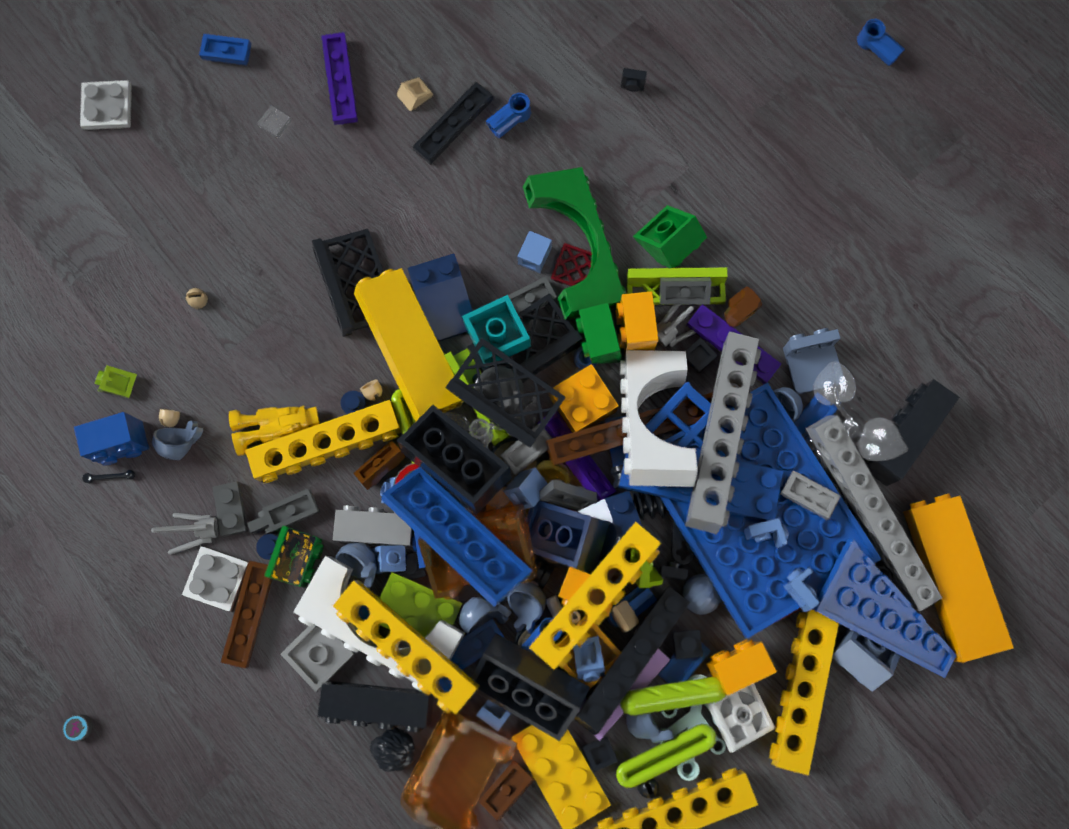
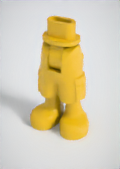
M317 407L257 409L256 415H244L239 410L229 411V424L233 432L243 430L249 426H260L259 430L231 434L238 456L245 455V450L253 442L261 440L262 443H266L320 424Z

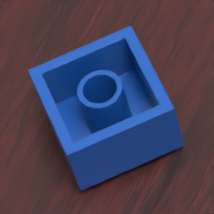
M126 412L74 427L80 456L92 462H98L103 466L114 464L117 462V459L125 456L126 458L140 456L142 451L149 449L143 421Z

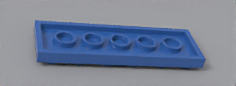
M696 451L697 468L701 453L699 451ZM735 460V462H739V468L736 477H732L730 486H734V494L731 502L727 501L726 510L730 511V514L764 522L774 520L783 471ZM624 464L618 486L690 504L693 487L629 485V475H624ZM711 474L714 480L722 481L718 475ZM706 498L710 505H717L714 499Z
M418 467L382 494L381 500L494 607L530 576L532 570L421 467Z

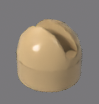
M192 288L186 293V301L192 308L200 309L207 304L208 297L203 290ZM201 294V297H192L194 295Z
M377 379L368 382L360 389L365 398L370 401L376 400L374 395L377 394L379 398L382 395V387Z
M160 409L159 421L161 425L174 427L180 419L181 412Z

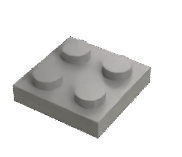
M314 624L312 627L308 626L281 655L315 692H318L321 689L322 683L328 682L355 653L344 647L345 642L336 637L333 640L321 633L322 628Z

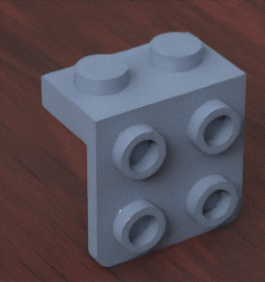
M823 328L815 331L814 335L806 337L805 334H797L790 337V340L783 347L796 393L803 394L837 386L844 382V376L834 346L841 339L838 329L829 331V328Z

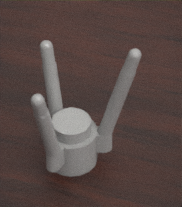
M674 304L661 322L656 325L658 342L663 347H666L668 344L670 347H673L678 342L696 334V332L690 330L676 337V334H678L676 326L694 310L692 306L672 323H667L680 306V304Z
M173 513V517L196 520L197 522H194V525L154 527L151 529L153 533L194 531L195 537L201 538L170 549L168 551L170 555L204 543H212V538L218 537L219 533L216 517L212 518L211 515L201 516L185 513Z

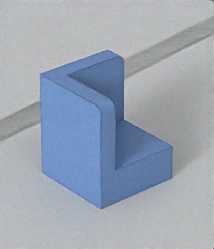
M532 231L528 232L517 256L518 264L541 273L551 251L552 240Z
M536 468L521 471L503 492L517 510L534 507L539 501V490L548 483Z
M487 700L477 716L496 731H499L511 713Z

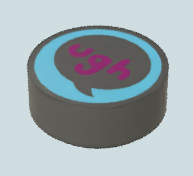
M83 714L68 717L62 726V733L70 742L82 741L92 731L91 720Z

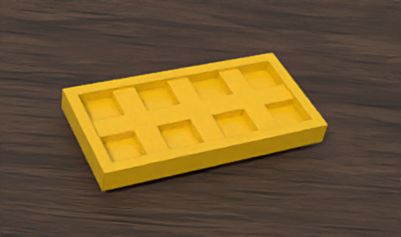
M532 725L511 737L562 829H574L611 806L610 801L568 729L560 741Z

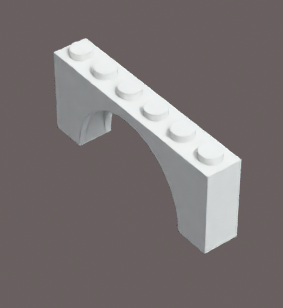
M626 350L625 360H620V375H624V379H621V394H625V398H622L621 412L626 413V417H623L622 433H627V438L624 437L623 453H628V458L624 459V475H629V485L694 487L697 475L695 449L674 446L660 440L644 426L638 414L640 405L652 394L667 388L682 387L685 384L688 370L686 351Z
M325 556L294 610V613L300 616L298 620L311 627L315 624L322 628L321 633L333 640L336 637L345 642L343 646L355 653L360 650L367 654L366 659L377 666H380L381 663L390 668L389 673L399 679H403L406 676L396 668L397 662L391 657L389 659L384 658L376 650L378 647L376 644L365 641L356 633L357 629L351 622L347 624L336 615L338 610L333 607V604L347 589L353 568L332 556ZM441 620L426 639L451 660L465 632ZM411 646L400 648L399 652L407 656L411 651ZM422 658L419 661V669L423 673H429L432 667L429 660ZM411 675L406 677L413 681L412 686L420 690L417 686L418 681Z

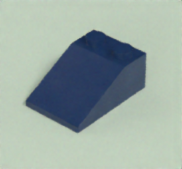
M455 253L408 267L417 300L437 341L468 333L462 316L473 310Z
M629 491L605 498L577 511L610 522L599 561L605 559L635 522L642 527Z
M539 500L529 510L518 548L576 569L594 572L598 565L610 522Z

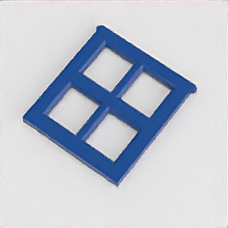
M686 382L645 427L653 434L662 422L669 418L686 433L675 446L688 448L694 441L702 447L703 439L699 435L706 429L711 403L691 386L690 382ZM686 397L705 413L692 428H689L673 413ZM722 428L727 433H730V431L727 428ZM741 431L740 438L745 439L747 435ZM722 451L717 453L721 457H726Z

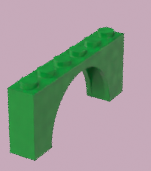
M582 167L530 175L523 185L529 209L545 208L566 215L582 229L592 252L591 267L587 277L580 283L565 288L558 296L565 320L580 317L579 310L604 303L609 304L610 311L616 310V305L620 303L622 294H626L625 288L621 285L618 277V266L613 262L611 256V245L609 241H606L604 235L603 221L599 219L596 210V200L592 197L589 189V179L584 174Z

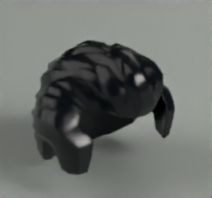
M397 727L386 729L381 736L376 737L370 742V753H372L378 767L383 771H403L414 760V751L416 749L413 738L402 729Z

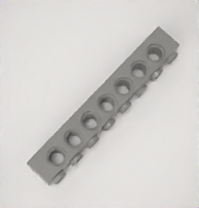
M729 331L723 344L685 526L717 534L721 527H726L730 511L726 510L727 501L731 502L734 494V486L730 485L732 477H736L739 468V462H735L736 454H740L743 447L744 439L740 438L741 431L745 430L748 416L744 415L745 408H749L753 394L749 393V388L754 385L757 371H753L754 364L758 363L761 350L757 349L759 342L757 338ZM735 361L741 362L743 366L738 365ZM731 383L737 384L739 388L732 386ZM726 405L732 406L735 410L728 409ZM721 428H727L730 433L723 432ZM716 451L724 452L726 457L719 456ZM711 474L718 475L722 481L714 480ZM706 498L714 499L717 505H710Z
M838 415L826 416L807 427L808 434L869 540L881 557L884 566L891 571L892 580L898 590L912 604L911 606L918 611H922L940 600L942 596Z

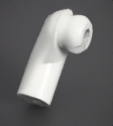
M557 595L546 599L551 615L555 618L563 607ZM574 611L572 614V622L576 625L581 619L578 611Z

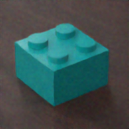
M508 295L462 316L464 325L475 346L483 338L508 357L531 347L530 337ZM482 346L478 353L483 363L493 362L492 352ZM495 355L496 361H502L500 357Z

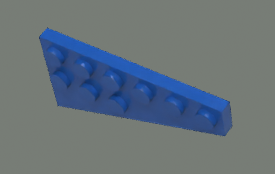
M848 537L817 597L819 604L813 610L945 678L957 654L938 633L933 631L926 623L927 621L921 614L916 612L911 606L912 604L888 577L881 573L871 558L866 556L859 548L854 539Z

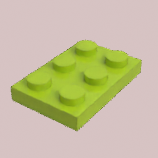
M393 572L390 573L379 597L425 638L441 620L453 625L462 605L457 600ZM380 624L381 626L390 629L388 624Z

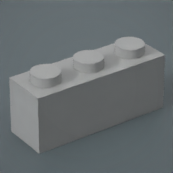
M344 506L343 510H336L333 531V541L413 547L412 537L414 536V530L395 512L384 513L383 508L369 507L368 512L359 511V507Z

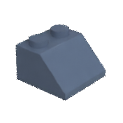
M848 628L837 641L832 658L838 665L851 673L859 683L865 685L873 692L893 676L900 655Z

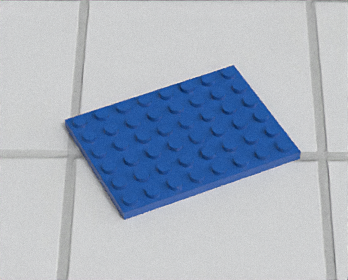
M768 383L750 392L753 394L749 408H745L744 414L748 416L745 430L742 431L747 437L744 439L741 453L736 454V460L783 471L775 519L779 518L781 524H784L787 528L789 535L787 545L776 548L772 534H770V539L756 542L755 538L747 540L744 529L764 521L735 514H729L726 527L722 526L717 534L685 526L690 504L660 497L745 639L750 638L800 608L783 587L790 582L787 577L799 567L802 571L809 567L812 569L813 572L802 582L810 585L818 597L848 537L854 539L859 548L874 563L881 560V557L842 497H840L830 519L826 520L780 495L792 471L800 473L838 495L840 494ZM727 405V406H726V407H727L728 409H730V410H735V409H734L732 406H730V405ZM682 430L664 440V442L675 446L686 433ZM705 430L699 435L702 439H704ZM694 441L688 447L689 449H695V451L701 452L702 447H700Z

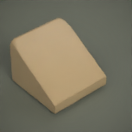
M418 77L401 83L397 96L412 111L431 98L433 93Z
M627 601L621 602L610 610L622 632L629 631L639 623L638 618Z

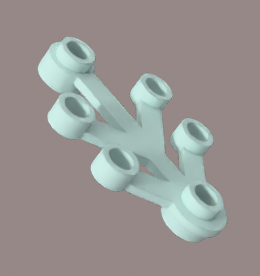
M697 674L691 676L688 681L707 677ZM702 705L691 706L690 712L671 726L661 728L660 730H672L673 737H675L687 727L690 729L699 724H709L701 714ZM679 708L674 709L670 715H667L664 711H661V713L667 718H672L677 714ZM717 737L716 741H720L722 747L718 751H715L712 747L710 751L719 755L725 751L726 745L722 739ZM695 757L677 766V772L682 779L691 781L698 776L699 766L694 761ZM686 763L692 766V770L689 773H684L682 770L683 765Z

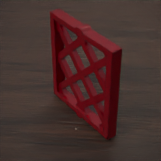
M564 243L559 258L556 260L551 280L570 287L583 281L587 275L583 276L580 269L586 266L590 269L591 261H589L587 255L592 256V252ZM567 250L570 258L562 260V255ZM571 250H574V251H577V252H580V253L573 256ZM583 256L586 263L578 266L575 259ZM573 261L575 268L568 271L565 263ZM558 266H562L564 273L557 276ZM578 271L581 278L573 281L570 274ZM567 276L569 281L560 278Z

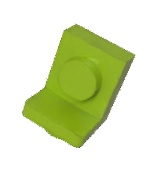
M106 365L104 371H98L95 384L99 385V392L103 393L104 391L129 399L137 374Z
M631 548L630 563H636L639 560V554L635 549ZM645 561L640 567L643 573L635 582L639 588H651L662 585L663 578L653 567V561L651 564Z

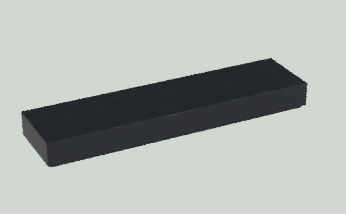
M475 82L412 146L413 151L431 165L494 100V96L478 82Z

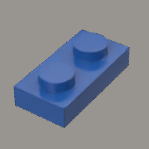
M203 34L199 56L202 60L247 65L252 44L249 39Z

